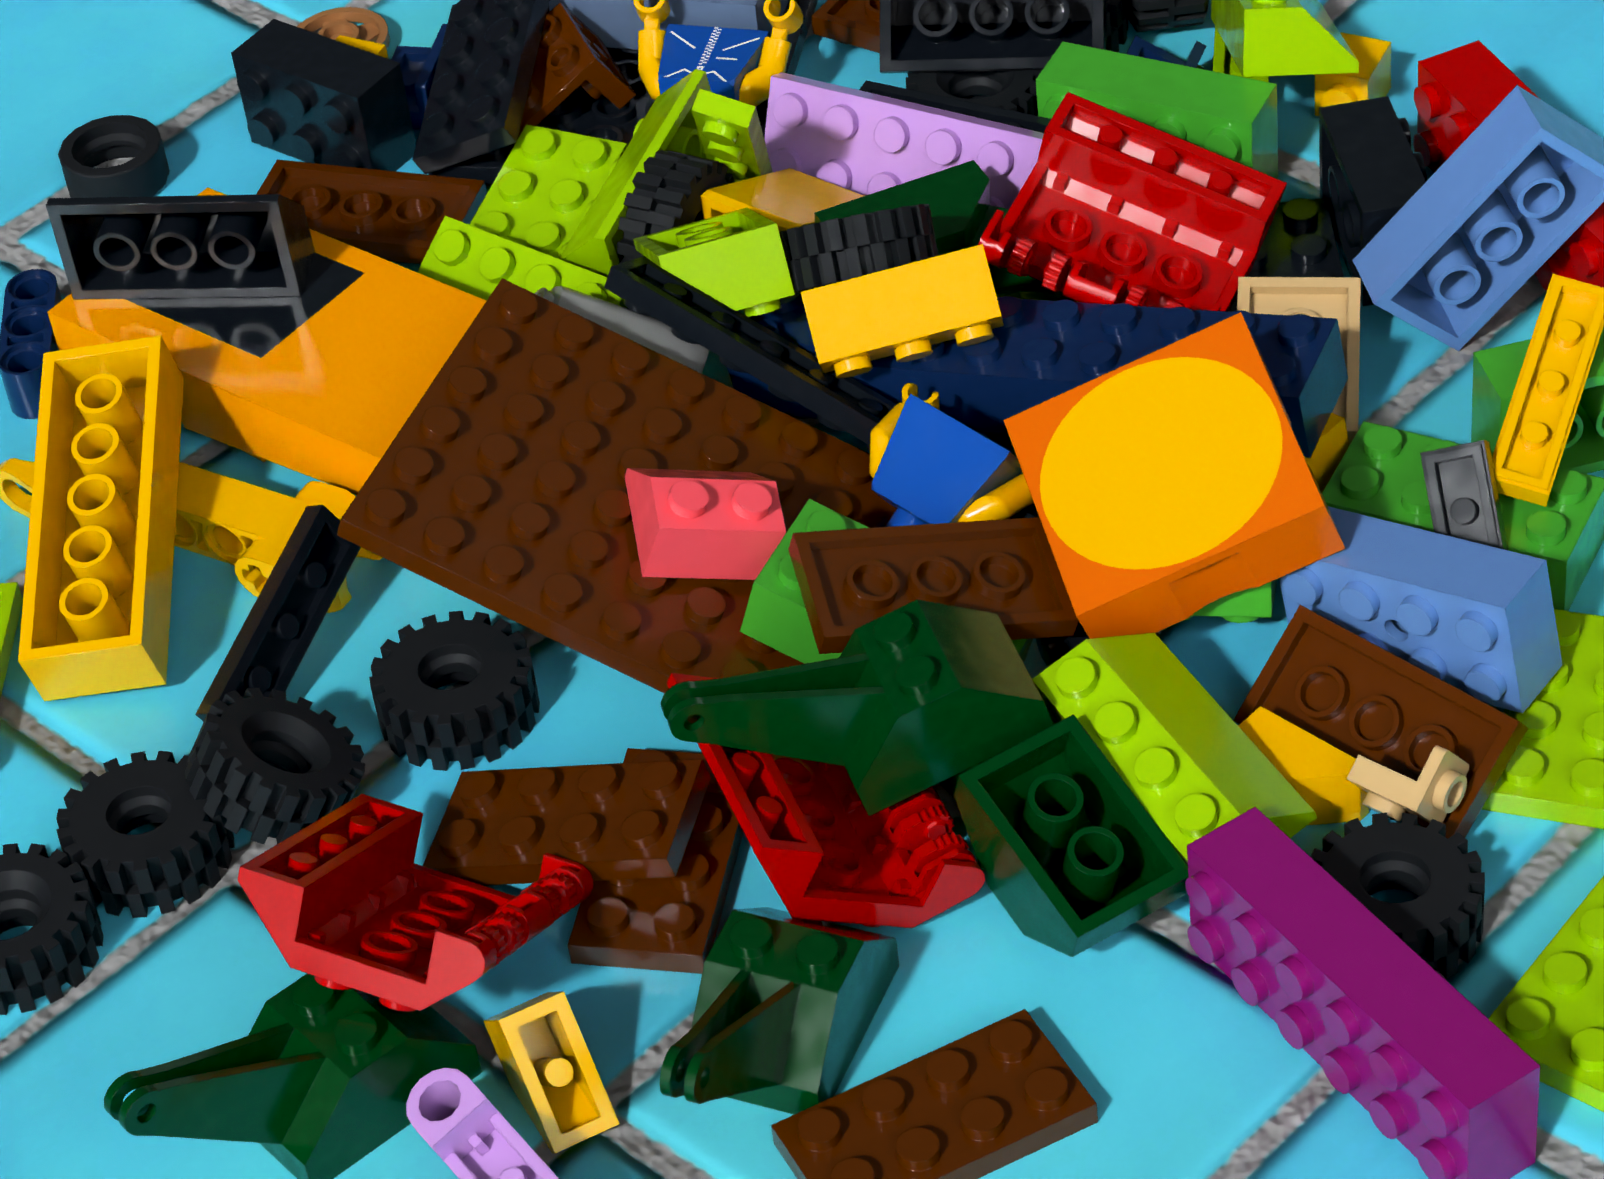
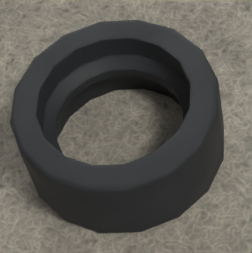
M114 115L91 120L74 129L63 140L58 153L71 198L151 197L166 184L170 172L158 128L147 119L132 115ZM120 157H135L121 165L109 168H93L108 160Z

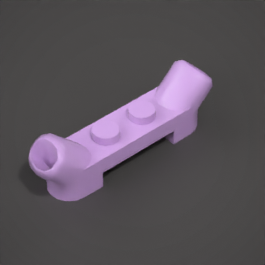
M442 1068L431 1071L420 1078L411 1089L406 1102V1114L411 1125L459 1179H559L471 1079L458 1069Z

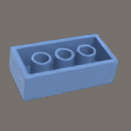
M1516 85L1352 260L1373 304L1453 349L1460 351L1604 202V141L1598 134Z
M1328 506L1346 549L1279 578L1288 624L1299 605L1486 704L1523 714L1563 665L1547 561Z

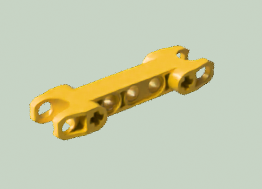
M10 458L0 464V499L14 511L30 518L32 496L22 491L17 484L32 493L34 462ZM179 462L174 546L235 565V573L240 583L251 594L258 597L307 506L324 505L341 520L356 496L346 489L324 482L311 481L295 497H291ZM362 547L356 556L371 560L383 558ZM347 575L327 613L343 609L351 600L352 596L347 588Z

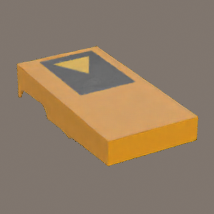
M207 187L197 196L226 194ZM310 229L315 254L301 296L73 300L71 293L47 311L58 350L161 335L184 377L181 421L184 428L240 449L262 462L271 461L330 485L346 489L357 495L487 300Z

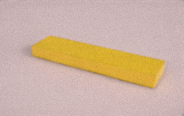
M1552 274L1492 455L1499 494L1544 507L1547 506L1603 332V287Z

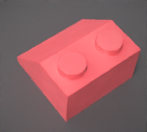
M627 468L625 482L642 577L756 580L786 534L778 488L774 480L751 472Z

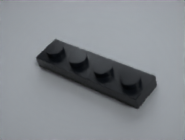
M324 505L307 506L195 714L203 722L211 705L217 699L223 701L225 694L236 690L243 697L247 688H260L263 696L269 697L272 689L285 692L361 548L337 536L340 520Z

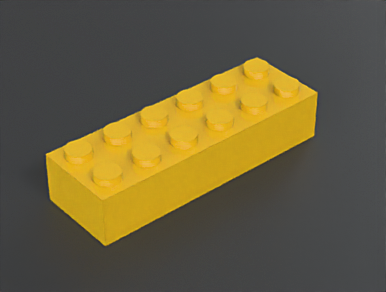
M161 335L43 353L18 662L44 701L166 685L184 377Z

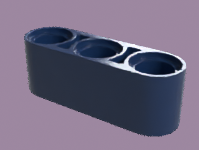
M43 269L23 271L10 279L5 288L0 332V373L12 412L17 417L24 419H38L43 353L59 351L47 311L62 301L55 275Z

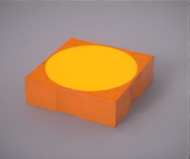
M1241 312L1003 420L1074 612L1090 639L1159 632L1188 619L1201 608L1222 597L1246 589L1260 587L1346 549L1314 474L1298 444L1291 427V421L1263 356Z

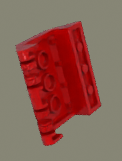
M1067 92L1044 131L1035 167L1005 217L1003 218L1004 211L996 210L984 230L978 245L983 244L989 264L998 268H1008V272L1019 277L1030 276L1042 281L1043 287L1056 292L1062 291L1064 296L1078 302L1098 304L1126 303L1132 306L1186 307L1193 310L1229 312L1238 295V277H1248L1285 192L1287 183Z
M671 673L666 684L670 689L681 682L719 678ZM698 743L756 857L792 918L856 923L868 927L914 928L973 896L984 885L985 874L973 853L968 850L969 846L960 834L956 835L952 831V827H954L953 819L948 810L946 811L944 803L934 786L869 816L845 766L710 743Z
M365 794L355 797L240 866L238 882L290 968L314 975L315 981L324 987L337 990L353 988L379 997V1002L387 1008L405 1012L421 1011L478 980L508 955L513 954L517 949L553 924L559 917L565 915L585 900L592 892L593 878L590 871L584 865L546 853L543 856L539 880L522 890L517 896L415 864L414 859L423 813Z

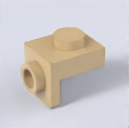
M1436 745L1418 780L1415 781L1358 754L1346 779L1367 792L1362 803L1363 805L1378 813H1387L1388 818L1400 822L1402 813L1408 812L1418 815V818L1429 823L1432 819L1443 823L1447 813L1453 812L1464 797L1467 788L1466 775L1469 771V764L1451 751Z

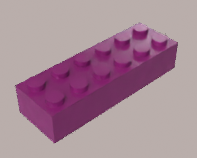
M1253 807L1187 845L1188 878L1185 885L1190 904V927H1188L1187 933L1190 944L1196 954L1208 964L1214 963L1233 981L1238 994L1247 1004L1251 1006L1258 1005L1273 1019L1285 1040L1293 1048L1298 1050L1303 1048L1323 1068L1326 1077L1335 1089L1343 1094L1350 1093L1370 1113L1374 1124L1384 1136L1389 1139L1396 1138L1418 1159L1422 1170L1429 1179H1510L1536 1162L1540 1065L1261 811Z

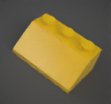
M983 244L801 292L818 363L823 373L835 370L836 378H847L868 372L873 369L871 361L895 355L897 362H908L926 357L933 353L931 345L956 339L957 346L959 347L978 344L994 337L992 329L1003 326L1002 315Z

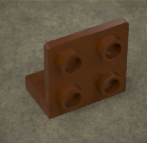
M561 2L546 15L518 136L521 135L526 124L537 126L580 85L595 100L604 95L619 109L636 95L602 40Z

